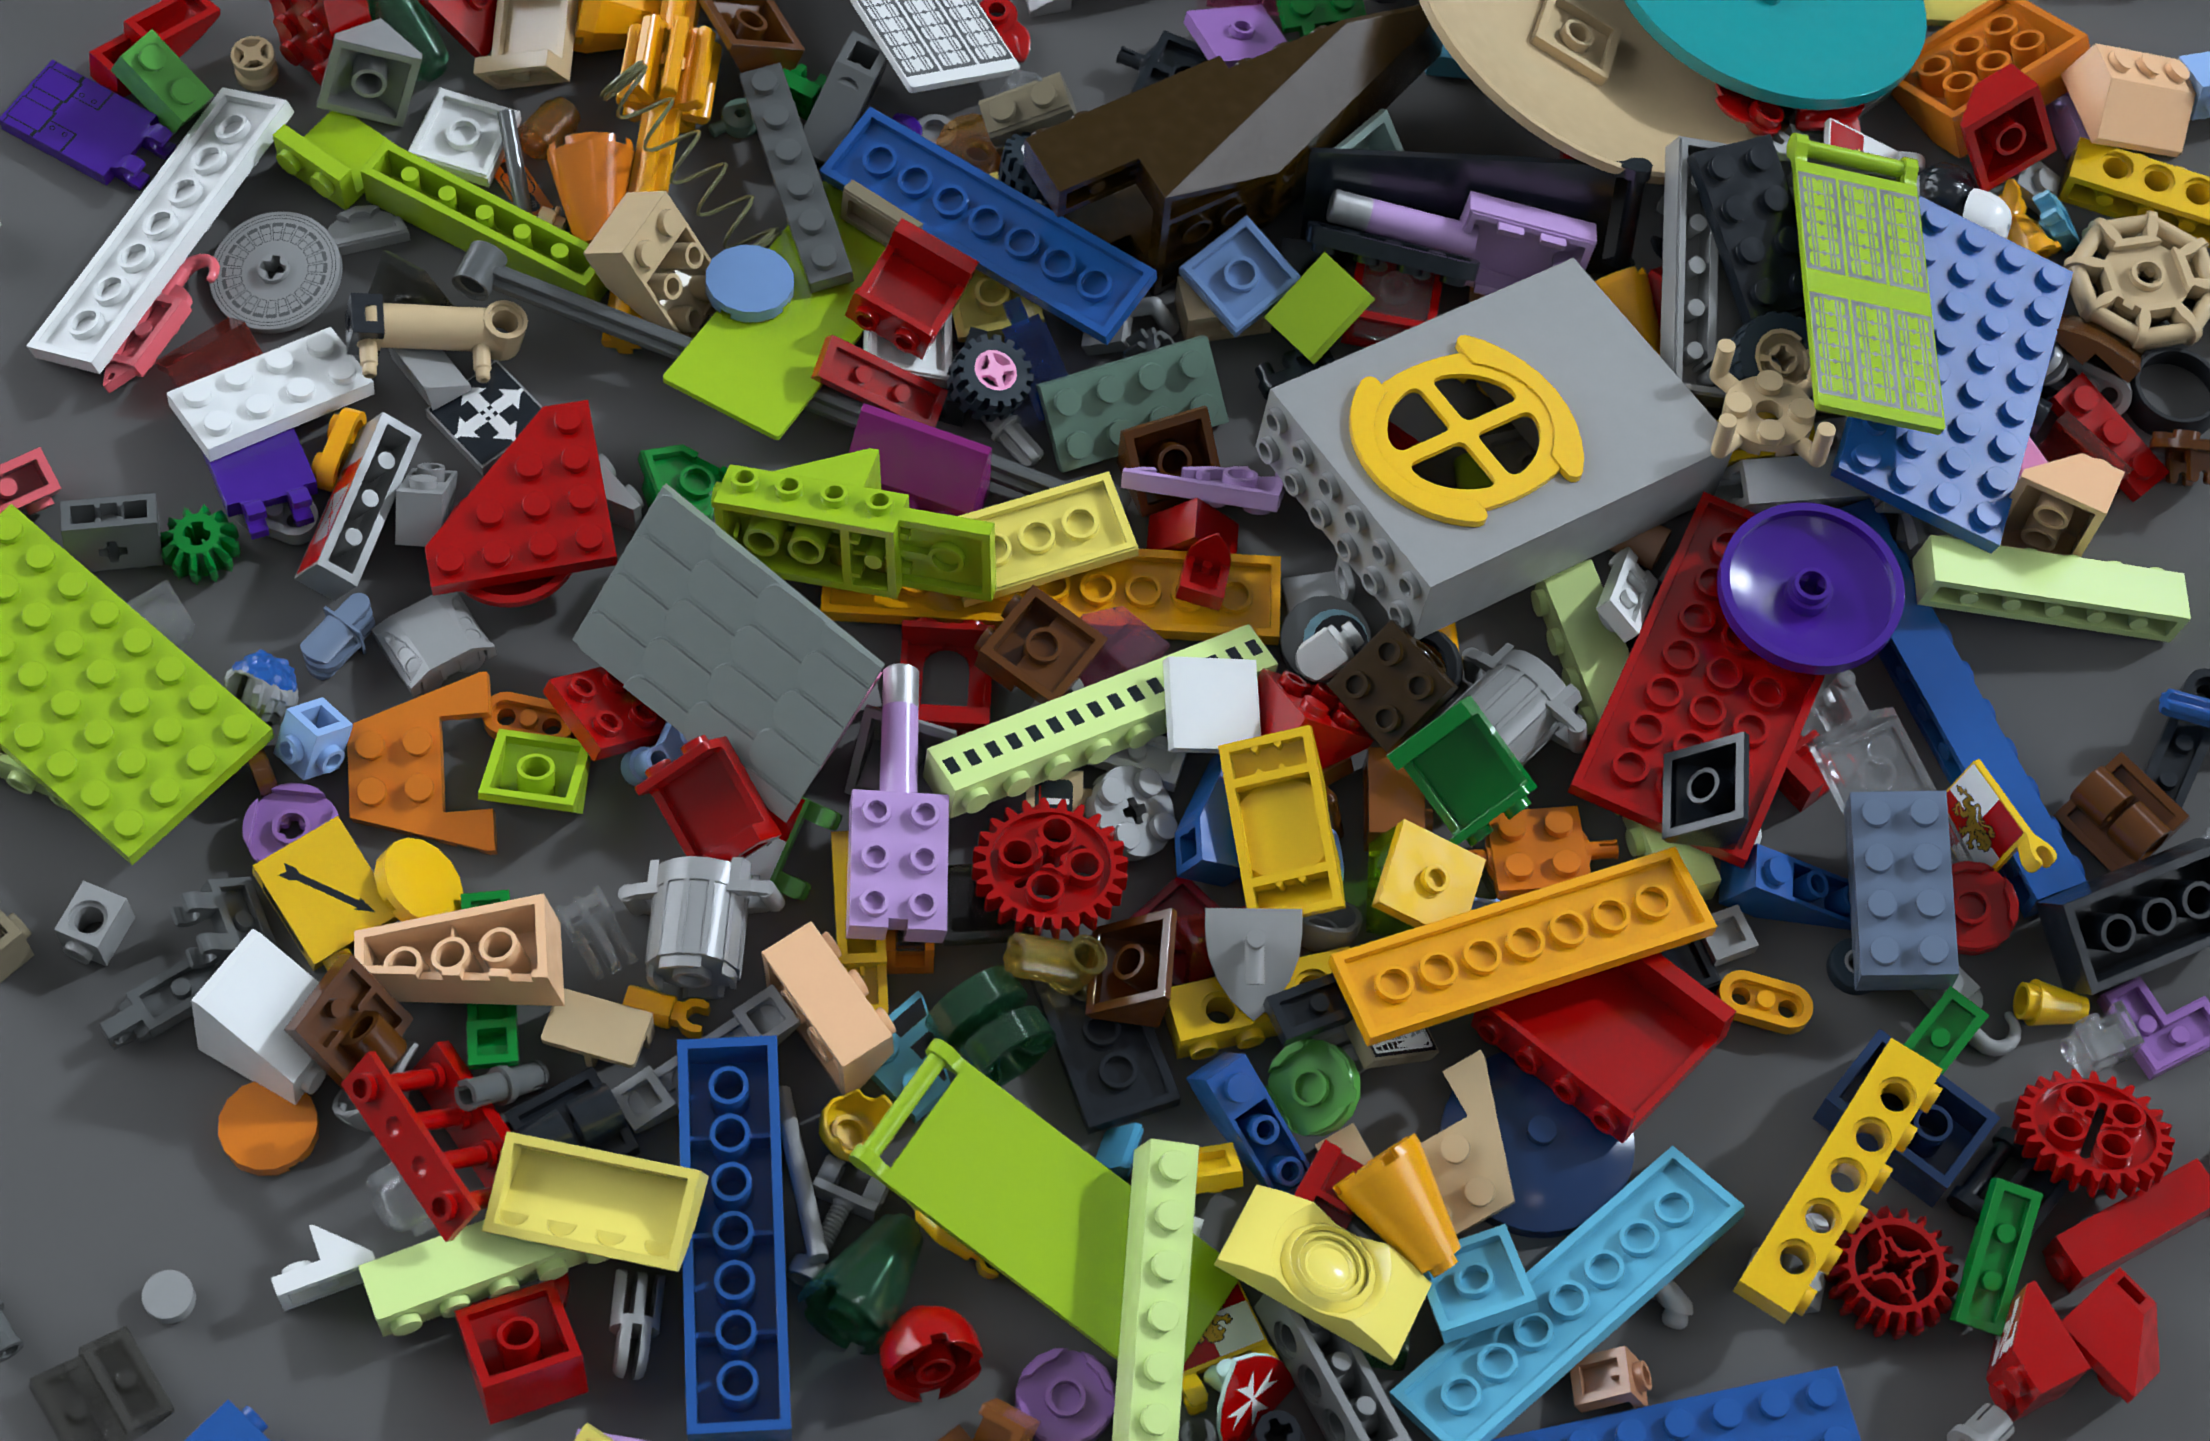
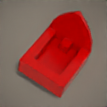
M1219 533L1208 535L1191 546L1181 568L1175 598L1219 611L1224 599L1231 566L1229 547Z

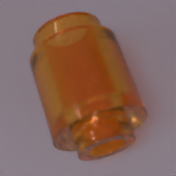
M559 96L553 100H546L518 128L522 150L534 159L547 160V149L551 143L555 141L556 149L565 144V136L577 132V125L581 122V116L576 107L567 99Z

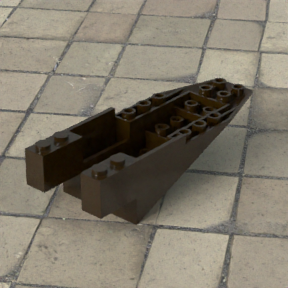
M1421 5L1343 19L1329 26L1322 25L1315 28L1310 34L1292 42L1285 41L1279 43L1271 51L1257 57L1244 58L1231 68H1228L1221 56H1217L1093 110L1080 111L1069 120L1053 127L1040 128L1025 138L1023 165L1048 202V204L1041 205L1052 210L1057 218L1062 216L1155 269L1157 280L1149 289V292L1152 296H1157L1177 283V277L1181 276L1179 274V267L1245 216H1248L1259 230L1270 224L1305 189L1309 149L1312 147L1335 148L1380 109H1387L1441 55L1443 44L1433 30Z

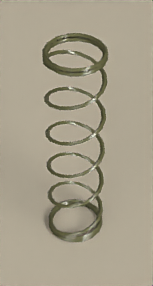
M643 60L630 66L601 91L600 97L607 101L635 80L617 107L616 117L618 119H629L670 101L644 140L643 150L646 152L663 149L697 134L674 166L670 174L669 182L671 184L688 182L724 166L700 200L696 210L697 216L706 217L713 215L739 202L750 199L745 209L727 232L723 241L724 249L747 244L762 236L764 237L754 245L766 248L782 234V231H779V227H774L741 242L726 245L729 237L754 202L753 195L740 197L714 210L700 213L702 205L728 168V164L725 162L713 165L678 181L673 180L676 171L701 136L700 130L690 131L653 148L646 147L650 137L672 108L675 100L674 97L662 99L634 113L624 116L620 115L623 104L648 69L647 64H644Z

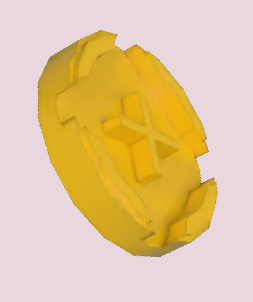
M407 837L392 843L377 858L374 871L377 891L383 902L387 899L395 908L392 913L401 922L461 910L463 888L460 876L452 862L437 847L424 840Z

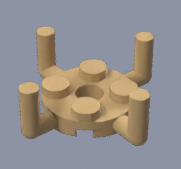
M1721 339L1717 344L1709 377L1716 386L1726 393V397L1711 446L1712 455L1715 458L1722 459L1738 448L1758 456L1761 451L1776 452L1775 457H1784L1796 452L1811 466L1816 468L1822 467L1826 463L1836 428L1829 422H1822L1817 427L1813 442L1809 440L1817 410L1814 407V402L1809 399L1813 396L1811 367L1807 378L1798 385L1784 380L1780 373L1773 370H1763L1757 376L1739 381L1729 372L1736 345L1730 339ZM1769 412L1774 414L1778 420H1763L1757 413Z

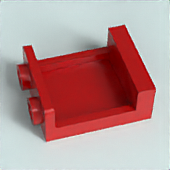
M901 218L885 250L861 287H857L844 316L853 320L860 328L876 332L877 335L893 343L902 352L911 353L923 360L967 289L979 261Z
M701 735L692 739L680 748L683 753L682 756L673 762L668 758L651 766L644 772L647 779L634 787L638 796L646 794L653 796L686 856L711 857L732 862V857H743L746 859L782 836L727 736L708 740L706 735Z

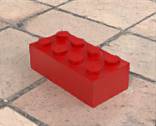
M269 0L274 15L273 24L278 31L281 44L279 46L281 54L290 64L294 66L301 65L309 71L320 86L322 85L335 33L371 22L367 0Z

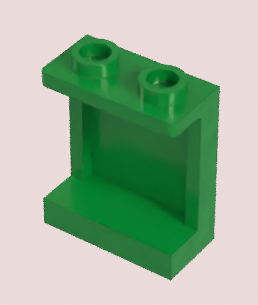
M1471 695L1459 701L1386 755L1397 771L1404 767L1452 833L1453 837L1449 841L1456 845H1459L1465 839L1471 847L1494 831L1489 822L1501 813H1504L1509 820L1532 804L1526 795L1537 788V785Z

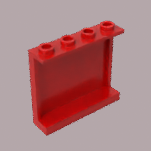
M1657 953L1474 1012L1471 1026L1485 1042L1496 1045L1513 1058L1521 1070L1535 1075L1549 1086L1561 1101L1566 1104H1572L1589 1117L1598 1130L1612 1135L1623 1144L1727 1036L1736 1010L1663 955Z

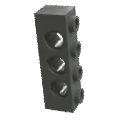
M1263 1294L1254 1306V1309L1327 1441H1412L1359 1347Z

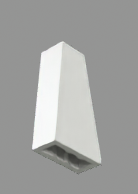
M1837 453L1828 454L1826 463L1818 468L1811 466L1801 456L1741 460L1725 469L1714 495L1756 514L1768 508L1787 503H1817L1838 508L1868 498L1874 502L1875 497L1830 476Z

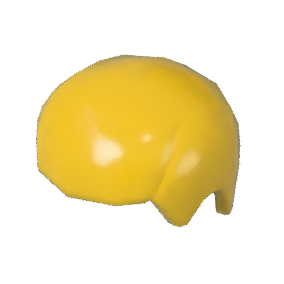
M855 1089L843 1096L832 1098L824 1107L819 1117L821 1141L837 1158L850 1162L848 1159L849 1155L857 1144L863 1145L892 1106L891 1100L885 1095H880L877 1098L867 1097L860 1089Z

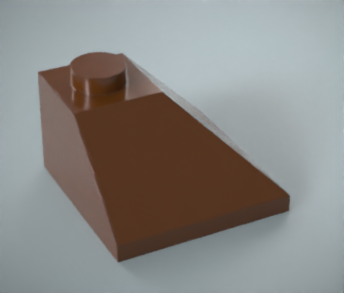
M698 0L740 73L776 63H781L782 69L785 68L789 71L797 67L805 49L774 0Z

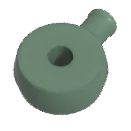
M736 98L727 102L722 109L720 121L711 123L708 126L714 138L725 132L735 138H747L756 133L745 98Z

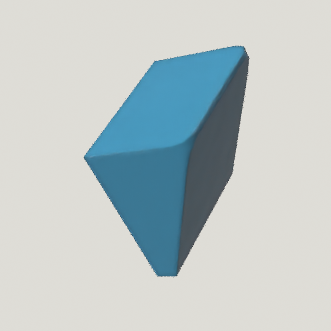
M1134 1122L1108 1129L1104 1133L1095 1158L1125 1182H1128L1133 1168L1134 1150L1141 1145L1144 1130L1142 1124Z

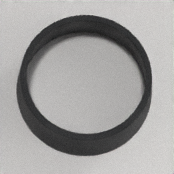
M2174 347L2162 348L2151 352L2141 361V370L2153 364H2171L2182 367L2196 375L2210 393V363L2192 351ZM2141 371L2129 382L2132 389V399L2126 412L2130 419L2147 434L2152 436L2153 432L2173 433L2174 429L2197 431L2202 435L2210 428V410L2194 418H2176L2166 415L2152 406L2144 396L2140 385Z

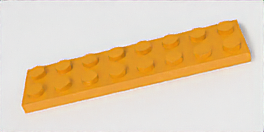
M1675 846L1333 953L1328 964L1368 1047L1712 936L1718 926Z

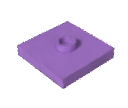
M1262 4L1186 11L1184 24L1206 58L1210 60L1221 56L1228 68L1233 67L1244 58H1254L1271 51L1276 45L1286 41Z

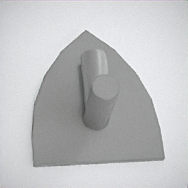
M1205 908L1207 952L1216 979L1232 1003L1252 1021L1256 1020L1266 1011L1263 1006L1265 998L1283 991L1291 980L1300 956L1302 909Z

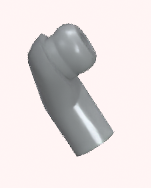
M1671 1280L1651 1299L1657 1300L1665 1308L1662 1314L1664 1325L1681 1330L1688 1325L1689 1315H1693V1303L1677 1283Z

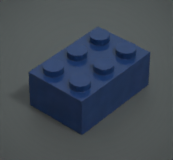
M1881 1029L1877 1031L1825 1098L1812 1119L1832 1133L1892 1037ZM1942 1074L1939 1075L1934 1083L1941 1087L1942 1091L1928 1113L1918 1109L1910 1122L1918 1130L1903 1154L1894 1149L1885 1163L1893 1168L1889 1175L1891 1178L1931 1208H1933L2001 1118ZM1890 1093L1881 1095L1882 1103L1887 1109L1895 1112L1904 1110L1902 1101L1896 1095ZM1867 1133L1856 1135L1858 1145L1865 1151L1875 1152L1879 1150L1878 1142L1872 1135Z

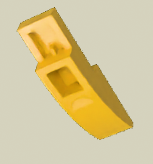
M832 831L831 851L836 943L842 953V956L838 959L847 972L855 969L861 976L869 991V994L865 997L874 1010L882 1007L889 1014L886 937L885 940L846 938L848 831Z

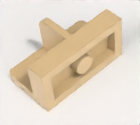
M564 988L565 1006H552L541 1034L542 1042L546 1045L584 1055L586 1067L593 1066L594 1068L599 1059L627 1068H634L642 1047L649 1048L655 1033L653 1013Z

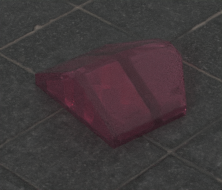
M1124 606L1083 614L1080 618L1106 636L1108 641L1103 650L1082 674L1080 680L1084 687L1090 686L1161 658L1171 645Z

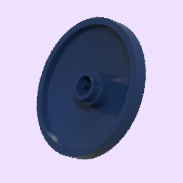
M1505 1052L1486 1058L1488 1075L1515 1203L1486 1219L1485 1222L1494 1227L1506 1224L1509 1233L1529 1238H1555L1569 1235L1625 1187L1634 1162V1133L1622 1144L1612 1135L1598 1130L1591 1119L1572 1104H1566L1554 1094L1553 1090L1535 1075L1521 1070L1514 1059ZM1454 1091L1451 1092L1444 1108L1439 1132L1467 1117Z

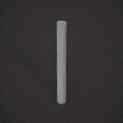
M779 1086L781 1138L808 1259L812 1264H820L827 1261L829 1255L790 1087Z

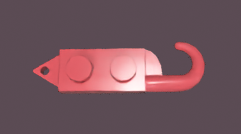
M209 254L193 255L186 258L185 262L178 268L161 294L138 322L136 328L129 334L109 364L106 365L103 387L108 393L113 392L135 376L144 377L147 371L154 365L158 356L193 311L190 308L192 297L183 286L192 274L201 268H209L207 281L209 283L215 282L220 272V265L215 257Z

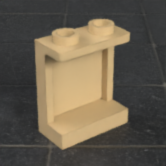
M497 0L491 56L476 57L473 74L497 90L570 82L579 0Z

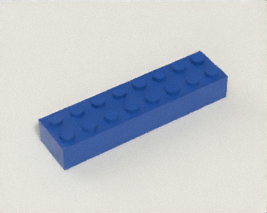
M777 1035L677 1040L680 1167L700 1170L709 1176L697 1222L683 1260L688 1441H792Z

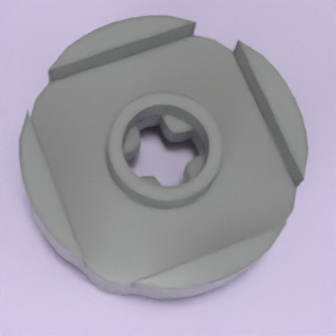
M1124 765L1104 773L1095 780L1092 796L1086 799V818L1089 819L1099 813L1102 815L1100 829L1114 826L1113 841L1124 842L1123 856L1128 857L1129 861H1139L1159 852L1164 848L1168 840L1174 837L1178 825L1174 815L1173 804L1167 790L1163 786V780L1156 770ZM1128 804L1136 812V824L1132 817L1126 818L1123 809L1127 808Z

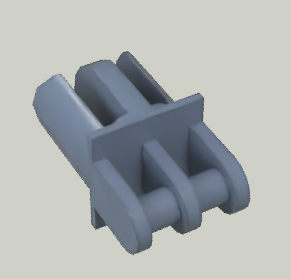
M363 593L352 594L335 612L325 605L323 609L326 617L300 644L307 670L314 678L319 680L329 679L357 650L364 655L367 653L364 639L371 633V629L376 624L367 595Z

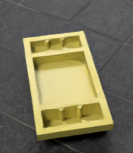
M1256 1185L1214 1264L1216 1267L1391 1366L1396 1361L1432 1285L1414 1265L1389 1244L1359 1237L1343 1229L1315 1202L1261 1185Z

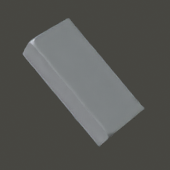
M388 348L393 361L432 410L472 390L469 382L443 350Z

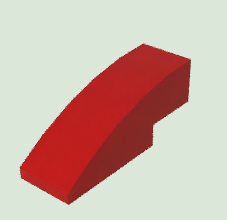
M162 0L124 20L123 34L89 51L90 77L101 86L122 97L128 96L132 92L111 71V68L123 53L153 29L180 58L220 17L221 9L211 0Z

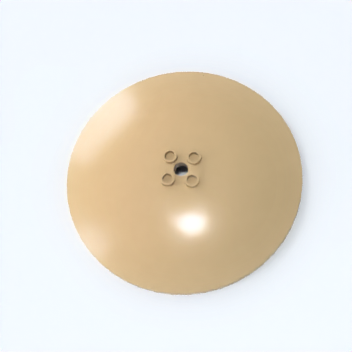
M1419 0L1433 30L1446 50L1486 96L1531 133L1560 151L1595 168L1612 174H1619L1625 169L1621 167L1622 163L1616 161H1625L1633 157L1645 158L1653 165L1650 180L1645 183L1664 185L1665 147L1677 137L1683 136L1725 144L1760 137L1750 132L1745 124L1734 121L1722 112L1715 102V99L1719 96L1715 89V83L1690 69L1659 45L1633 16L1624 0Z

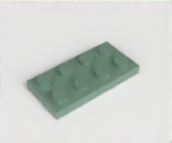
M1205 335L1036 385L1058 471L1060 472L1070 471L1118 456L1121 430L1204 405L1208 407L1212 427L1229 422L1208 336Z

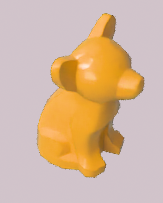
M2013 179L2007 180L2003 192L1998 195L2011 210L2012 222L2007 239L2046 259L2052 254L2058 253L2062 248L2061 244L2050 239L2037 221L2025 215L2027 207L2021 198V190L2018 183Z

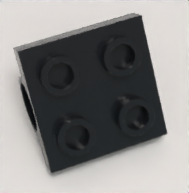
M593 1066L505 1113L506 1120L513 1133L631 1157L641 1153L640 1146L628 1128L625 1116L615 1096L607 1084L601 1082Z

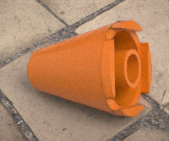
M584 132L565 136V145L556 149L554 141L547 149L548 164L571 234L589 244L628 192L635 156V146L630 139L626 138L625 145L616 142V136L613 133Z

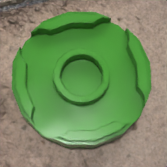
M1303 1039L1284 1047L1274 1058L1268 1070L1270 1076L1268 1078V1086L1265 1085V1089L1291 1132L1305 1137L1326 1136L1341 1129L1353 1116L1360 1099V1076L1354 1060L1341 1047L1324 1040Z

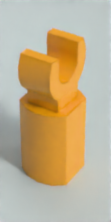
M634 985L628 986L622 1005L653 1013L655 1026L670 1029L671 1026L678 1027L684 1036L691 1039H702L703 1028L698 1024L690 1023L688 1021L689 1016L695 1013L705 1016L710 1014V1004L704 999L691 998L681 1002L678 1001L677 996Z

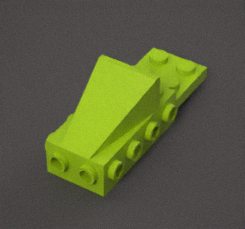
M868 448L775 471L730 464L722 482L717 481L714 485L711 505L714 509L715 524L782 579L893 599L898 598L903 586L989 602L993 600L996 591L995 523L909 508V494L881 490L879 449Z

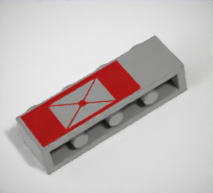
M385 412L380 413L359 429L296 573L295 580L333 601L358 586L394 502L396 491L402 483L422 434Z

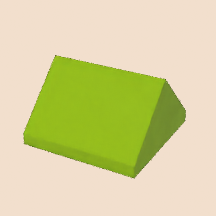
M1324 252L1264 318L1306 358L1315 364L1375 298Z
M499 729L478 791V799L583 814L591 757L577 739Z

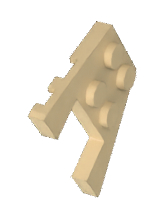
M1481 1050L1442 1071L1464 1108L1467 1117L1421 1143L1457 1236L1515 1203L1486 1058ZM1354 1123L1325 1138L1342 1148L1343 1154L1363 1165H1366V1162L1373 1158ZM1324 1140L1315 1144L1318 1151Z

